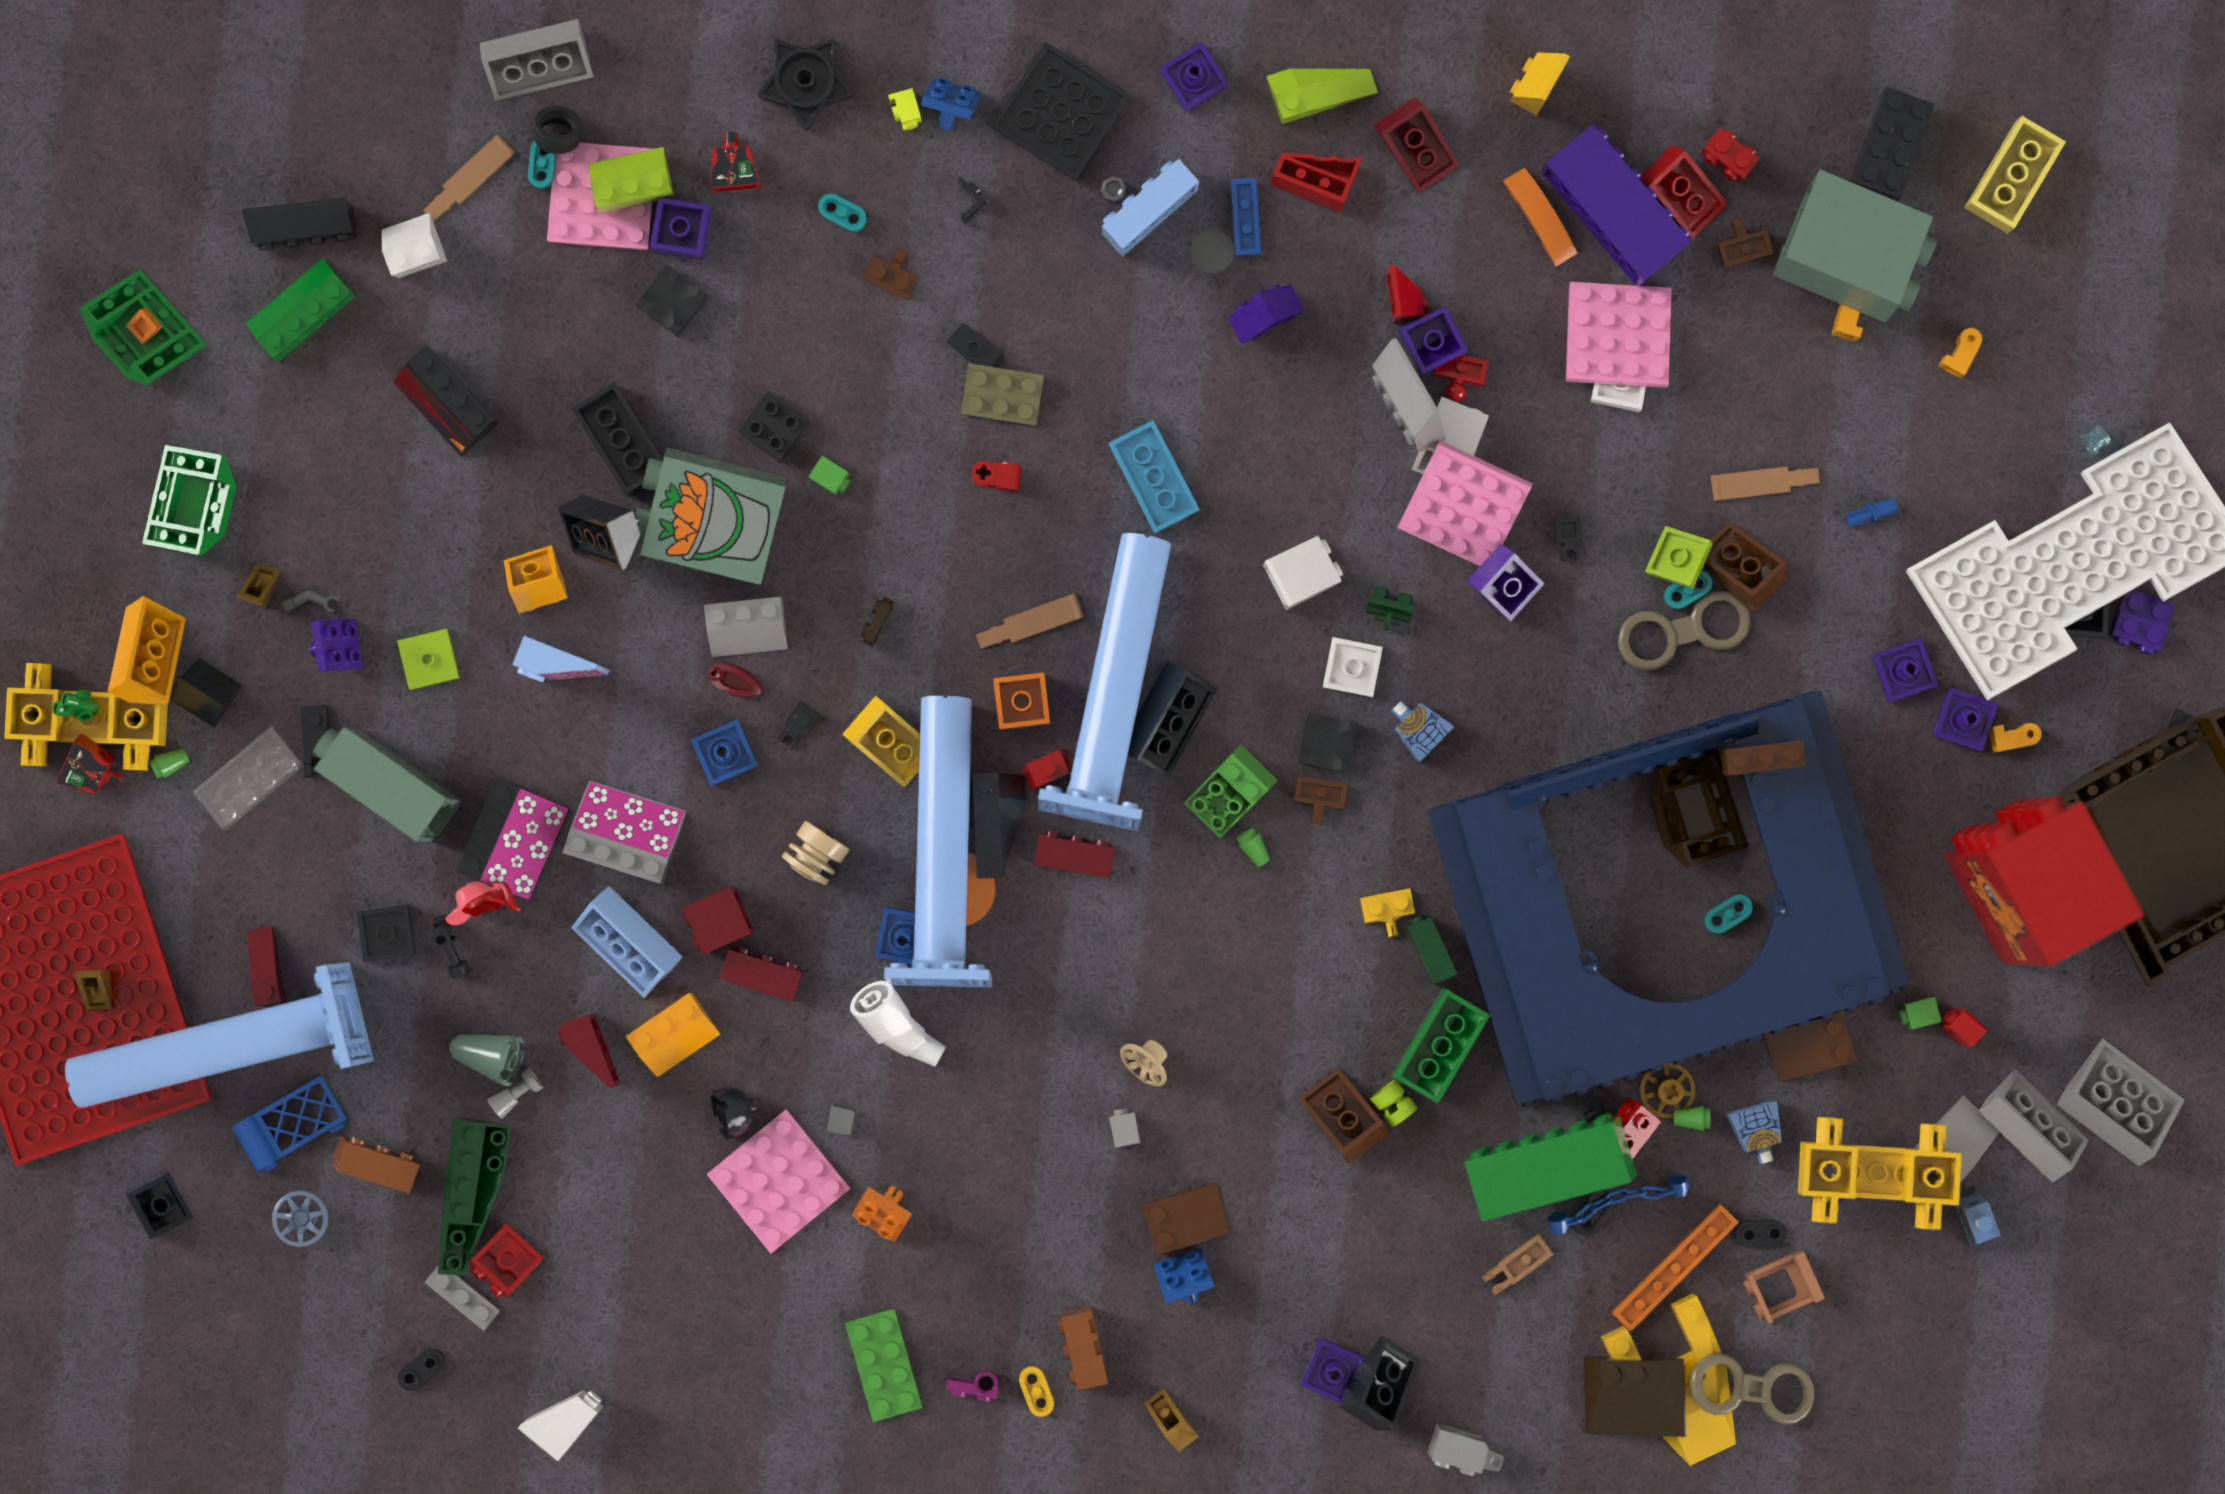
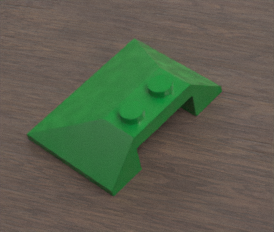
M141 269L80 307V312L93 341L126 378L146 386L207 345ZM147 308L163 327L148 343L142 345L126 325L140 309Z
M165 445L142 544L202 556L225 536L236 490V484L225 456Z

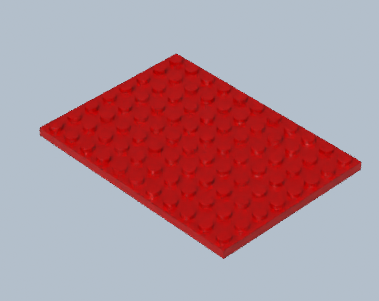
M122 833L1 874L0 1120L15 1166L212 1100L205 1077L84 1108L76 1106L68 1089L70 1084L66 1081L65 1065L69 1058L189 1028L126 835ZM111 969L112 1009L86 1011L75 978V971Z

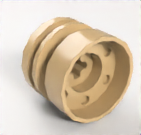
M805 820L796 833L804 844L801 847L790 843L789 847L797 852L796 856L794 857L785 851L781 857L788 862L792 869L802 876L827 886L830 880L822 875L821 872L825 870L834 875V869L827 863L830 859L842 863L850 849Z

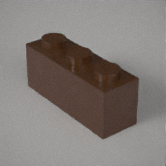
M1803 740L1720 750L1723 776L1806 766Z

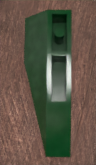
M454 1117L443 1197L438 1274L464 1276L504 1178L511 1131L510 1125Z

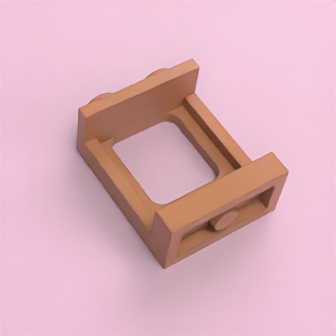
M1802 1250L1795 1251L1744 1274L1747 1280L1743 1282L1745 1290L1749 1296H1754L1757 1303L1753 1306L1759 1320L1764 1318V1321L1768 1324L1773 1322L1772 1319L1810 1302L1817 1303L1825 1299L1807 1257ZM1781 1269H1785L1794 1285L1796 1296L1771 1308H1767L1756 1281Z

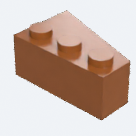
M342 1134L331 1161L336 1172L410 1194L420 1166L414 1160L415 1156L401 1151L399 1155L390 1152L391 1148L380 1144L373 1146L361 1138L348 1137Z
M1092 1306L1062 1312L1061 1319H1058V1325L1061 1335L1065 1334L1067 1344L1063 1345L1066 1360L1071 1359L1073 1369L1069 1370L1071 1384H1077L1078 1390L1108 1384Z

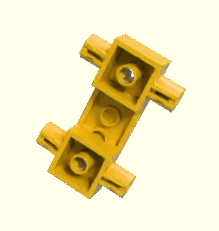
M26 663L25 688H7L4 739L22 740V766L47 767L48 741L74 742L80 734L85 735L98 744L124 745L123 770L149 771L150 746H166L168 703H129L111 693L91 692L92 700L99 703V712L92 719L79 721L75 716H57L52 712L54 703L60 701L65 692L74 693L76 691L51 689V664ZM39 712L38 718L32 717L33 713ZM141 716V722H134V717Z
M1817 1117L1816 1142L1801 1141L1798 1193L1804 1196H1813L1811 1221L1837 1223L1839 1198L1855 1199L1857 1197L1916 1203L1915 1228L1941 1229L1942 1204L1959 1205L1962 1153L1945 1151L1946 1125L1920 1124L1919 1149L1842 1144L1843 1119ZM1829 1164L1828 1166L1832 1167L1833 1170L1825 1176L1826 1173H1823V1168ZM1931 1171V1173H1934L1936 1176L1935 1178H1932L1929 1183V1180H1927V1174H1930Z

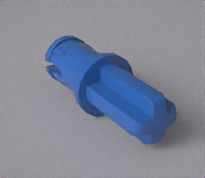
M1891 497L1875 504L1868 503L1864 508L1847 513L1846 521L1849 527L1869 521L1874 523L1877 522L1878 518L1897 513L1898 508L1894 498Z

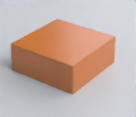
M147 308L140 309L126 325L142 345L148 343L163 327Z

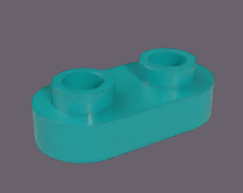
M534 141L530 148L528 179L536 188L547 189L554 180L557 154L548 153L542 156V149ZM545 172L546 179L540 181L538 179L539 174Z
M836 194L824 195L819 201V212L826 220L849 232H859L865 227L867 217L864 210ZM829 204L836 205V210L834 212H829L827 210V206ZM853 215L859 218L856 224L849 222L850 217Z
M1705 571L1700 572L1698 579L1703 582V586L1700 589L1695 586L1693 589L1677 584L1670 585L1664 592L1666 605L1672 609H1681L1707 594L1712 588L1710 575ZM1674 592L1680 593V601H1674L1672 599V594Z
M1745 895L1731 896L1706 913L1704 917L1705 927L1712 933H1724L1750 916L1753 909L1751 900ZM1737 902L1743 905L1741 912L1734 910V905ZM1715 916L1721 918V924L1718 926L1712 922Z

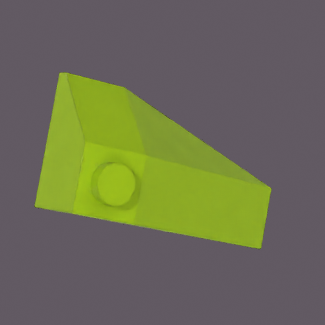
M1287 69L1266 76L1282 124L1378 94L1370 69Z

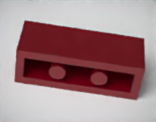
M1045 831V836L1039 835L1034 865L1110 878L1115 848L1110 847L1111 842L1095 840V844L1085 843L1084 837L1070 835V840L1060 838V833Z
M736 946L735 950L728 949L719 979L792 1002L795 1001L803 971L798 970L799 965L787 961L784 962V965L774 963V957L761 953L759 958L749 955L751 950Z

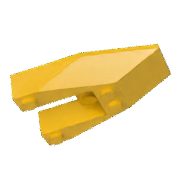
M1693 1293L1670 1304L1692 1350L1677 1357L1684 1358L1687 1436H1662L1689 1466L1736 1444L1732 1411L1723 1415H1713L1705 1412L1695 1403L1691 1394L1690 1378L1693 1368L1699 1360L1709 1354L1722 1353L1701 1303ZM1624 1326L1601 1336L1611 1359L1642 1360L1628 1329ZM1722 1364L1712 1365L1703 1375L1702 1390L1705 1397L1711 1403L1722 1404L1730 1398L1727 1367Z

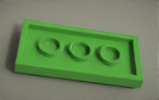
M895 1308L845 1322L872 1421L875 1422L921 1409L922 1403Z

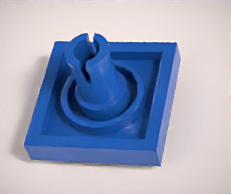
M933 78L923 96L921 106L941 111L937 126L941 129L952 130L955 116L968 120L971 119L980 101L982 92L976 91L975 88L968 85L959 86L952 84L951 81L945 78Z
M738 719L691 739L711 786L758 767V763Z
M889 906L884 907L874 957L912 965V960H914L915 912Z
M1202 1248L1153 1264L1166 1304L1183 1298L1185 1303L1192 1304L1190 1295H1192L1194 1302H1197L1200 1298L1199 1292L1215 1287Z

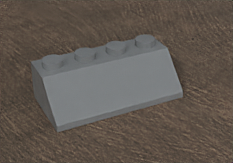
M578 19L480 43L481 60L495 101L594 77Z
M1397 338L1392 339L1372 365L1375 373L1372 380L1378 391L1383 390L1384 394L1382 397L1387 408L1392 407L1395 411L1392 414L1398 427L1403 425L1405 429L1403 434L1409 445L1414 444L1416 450L1420 452L1439 443V441L1446 440L1436 405Z
M2016 1069L1986 1098L1979 1110L1985 1119L1991 1122L2052 1183L2074 1168L2089 1141Z

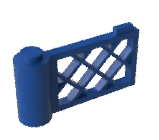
M321 1075L256 1114L237 1123L232 1129L257 1172L262 1170L265 1174L278 1166L276 1161L329 1130L331 1134H334L344 1128L345 1124L343 1122L347 1120V1117ZM318 1083L321 1084L325 1091L322 1102L308 1099L311 1087ZM306 1091L305 1097L298 1096L299 1094ZM327 1096L332 1104L325 1103ZM292 1098L304 1100L300 1115L286 1112L288 1101ZM307 1101L321 1105L317 1119L303 1116ZM284 1104L282 1110L275 1109ZM324 1106L335 1108L340 1118L331 1123L321 1121ZM270 1111L281 1113L277 1128L267 1126L262 1116ZM284 1115L299 1118L295 1133L281 1129ZM302 1119L316 1122L313 1134L309 1136L298 1134ZM320 1123L326 1125L318 1130ZM270 1130L276 1131L275 1137L272 1135ZM279 1133L294 1135L291 1146L282 1151L277 1143ZM297 1136H298V1137H301V1138H304V1139H302L301 1141H299V1142L296 1143Z

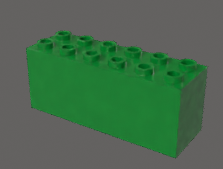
M1609 1113L1596 1117L1597 1119L1593 1120V1123L1588 1124L1587 1120L1573 1123L1567 1130H1563L1562 1126L1547 1130V1133H1544V1136L1541 1137L1538 1136V1133L1524 1136L1523 1139L1515 1144L1513 1140L1499 1143L1492 1150L1489 1149V1146L1475 1149L1464 1163L1481 1220L1494 1219L1632 1182L1637 1173L1620 1116L1612 1117V1114Z

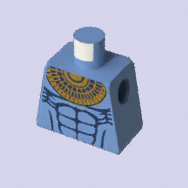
M1401 700L1391 710L1402 721L1394 729L1418 762L1454 728L1452 724L1421 703L1411 710Z
M1771 1100L1726 1113L1743 1151L1751 1152L1756 1150L1759 1164L1773 1161L1774 1157L1770 1146L1779 1144L1782 1141L1777 1102Z
M1976 1192L1959 1199V1205H1955L1971 1247L2000 1236L1991 1207L1983 1196Z

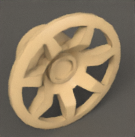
M1148 1040L1143 1047L1125 1044L1120 1049V1056L1124 1065L1138 1079L1156 1087L1165 1084L1167 1076L1161 1064L1167 1058V1053L1159 1043ZM1127 1059H1129V1060H1135V1061L1129 1063V1062L1127 1061ZM1140 1067V1076L1136 1075L1132 1069ZM1148 1072L1151 1080L1146 1079Z

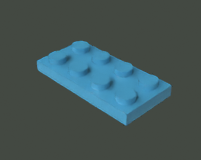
M1154 420L1108 443L1154 534L1200 511Z

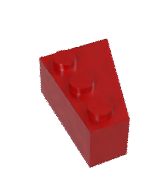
M1282 153L1270 185L1341 213L1362 158L1343 159L1338 158V156L1314 157L1311 154Z

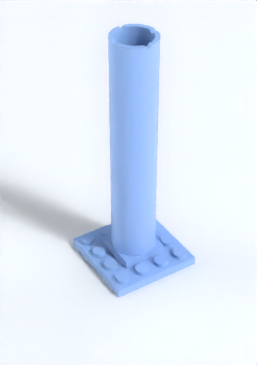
M1123 533L1121 536L1067 793L1064 794L1061 792L1062 789L1053 786H1046V790L1040 789L1038 811L1138 831L1142 810L1137 809L1138 805L1134 803L1123 802L1122 806L1117 804L1171 550V544L1165 540L1152 536L1146 538L1145 535L1137 533Z
M927 696L921 698L914 960H912V968H909L906 963H891V968L885 967L884 978L891 985L992 987L991 973L985 969L984 965H969V969H966L965 964L972 700L970 698L948 696L947 698L943 696Z
M350 962L316 967L317 973L314 974L317 987L322 990V993L316 996L69 1058L65 1065L66 1081L70 1084L68 1089L73 1102L77 1107L84 1108L335 1044L336 1048L333 1049L334 1060L336 1064H340L341 1069L374 1061Z

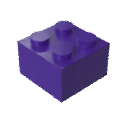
M659 197L650 246L653 252L704 260L712 214L710 206Z
M1501 544L1467 580V583L1496 612L1510 622L1545 584L1515 553Z

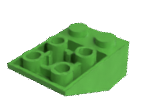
M1240 745L1184 804L1221 838L1278 780L1245 747Z

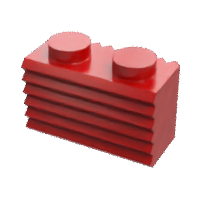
M1949 1008L1940 1017L1942 1021L1940 1028L1947 1032V1035H1951L1955 1042H1959L1960 1046L1973 1047L1988 1030L1966 1009L1954 1008L1951 1010Z

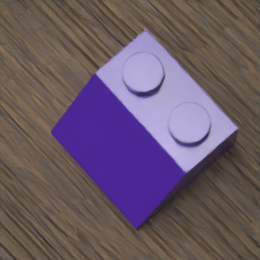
M1446 306L1398 330V334L1409 356L1422 375L1468 352Z

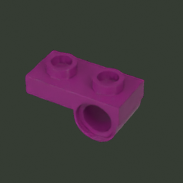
M988 1369L980 1371L975 1381L948 1377L946 1390H951V1395L966 1397L967 1393L976 1395L977 1400L991 1402V1398H997L999 1388L996 1373ZM989 1376L993 1379L994 1385L989 1389H985L979 1383L980 1378Z

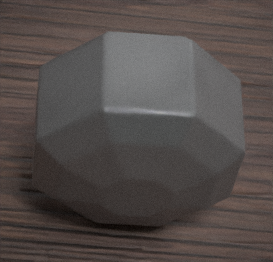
M1112 176L1103 181L1101 193L1106 201L1116 203L1124 198L1126 186L1122 179Z

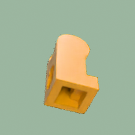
M1840 304L1831 335L1856 342L1861 337L1863 329L1856 326L1860 312Z
M1968 328L1957 336V346L1952 356L1945 355L1938 367L1959 378L1963 377L1982 343L1981 333L1974 328Z
M2034 723L2022 724L2017 729L2004 731V726L1999 725L1991 727L1989 731L1993 753L2037 744L2042 736L2040 728Z

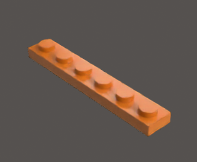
M1718 1204L1611 1313L1629 1331H1632L1739 1222L1721 1204Z

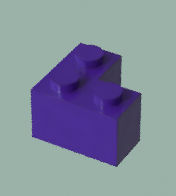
M1277 284L1266 291L1261 290L1252 295L1250 303L1246 301L1234 308L1236 312L1229 316L1228 320L1241 344H1245L1262 336L1273 327L1290 321L1305 311L1291 284L1283 287Z

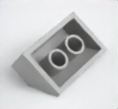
M781 597L704 605L706 630L712 657L788 649L783 599Z

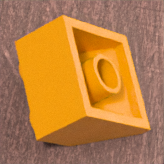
M552 545L504 560L509 593L519 614L551 603H557L567 598L564 580Z

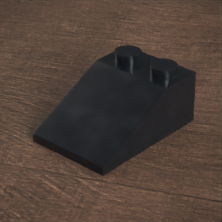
M1380 1337L1348 1382L1339 1407L1373 1430H1395L1420 1360L1386 1337Z

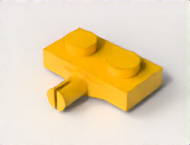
M1410 888L1360 898L1365 924L1386 922L1388 937H1393V934L1394 936L1399 935L1396 920L1403 916L1415 914Z

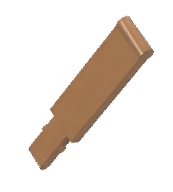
M497 134L442 185L445 190L440 195H437L434 198L435 200L423 212L425 214L430 213L433 222L436 221L455 202L460 205L516 152Z
M1788 466L1710 476L1714 501L1791 492L1790 487L1793 486L1803 487L1804 485L1820 483L1818 468L1788 471Z
M1074 593L1003 619V625L991 627L989 630L976 634L980 649L993 644H1000L1007 639L1014 643L1083 618L1084 614L1077 595Z

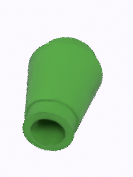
M184 748L154 755V759L149 760L157 779L161 777L167 778L190 762Z
M1254 828L1244 831L1236 838L1239 842V848L1257 867L1266 864L1270 860L1261 835Z
M1699 1106L1674 1110V1126L1700 1131L1710 1129V1108Z

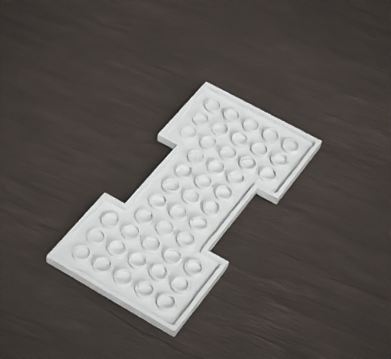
M2170 422L2082 471L2081 475L2093 494L2010 541H2008L1994 520L1907 569L1906 573L1987 701L2075 652L2077 647L2064 629L2147 581L2151 582L2164 602L2225 567V506Z

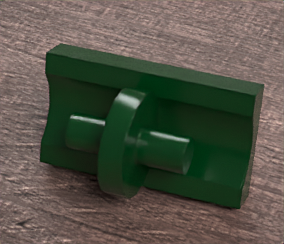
M1377 586L1373 595H1370L1365 612L1375 614V620L1384 622L1383 630L1387 631L1390 624L1399 626L1400 621L1410 623L1415 608L1412 605V595L1402 592L1399 593L1397 602L1388 600L1389 590Z

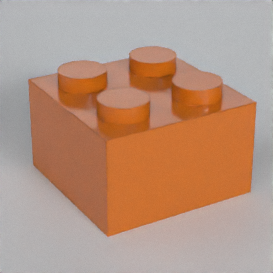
M1044 673L993 678L1000 731L1051 725Z

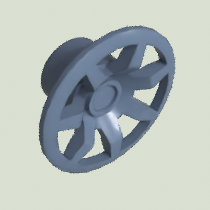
M294 1191L283 1196L274 1207L272 1213L273 1228L277 1236L288 1245L295 1247L308 1246L318 1241L326 1231L328 1211L323 1201L315 1194L307 1191ZM301 1195L307 1198L302 1205L298 1206L291 1197ZM311 1199L318 1203L321 1211H316L310 1206ZM287 1200L291 1212L278 1213L281 1205ZM323 1215V1224L319 1230L315 1223L317 1217ZM277 1217L289 1220L290 1224L282 1232L278 1227ZM295 1229L297 1230L299 1242L291 1241L284 1235ZM309 1229L317 1234L313 1239L304 1242L305 1230Z

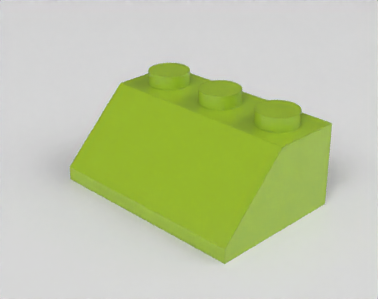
M663 147L589 163L591 187L596 209L599 213L658 201L659 197L666 199L674 197Z

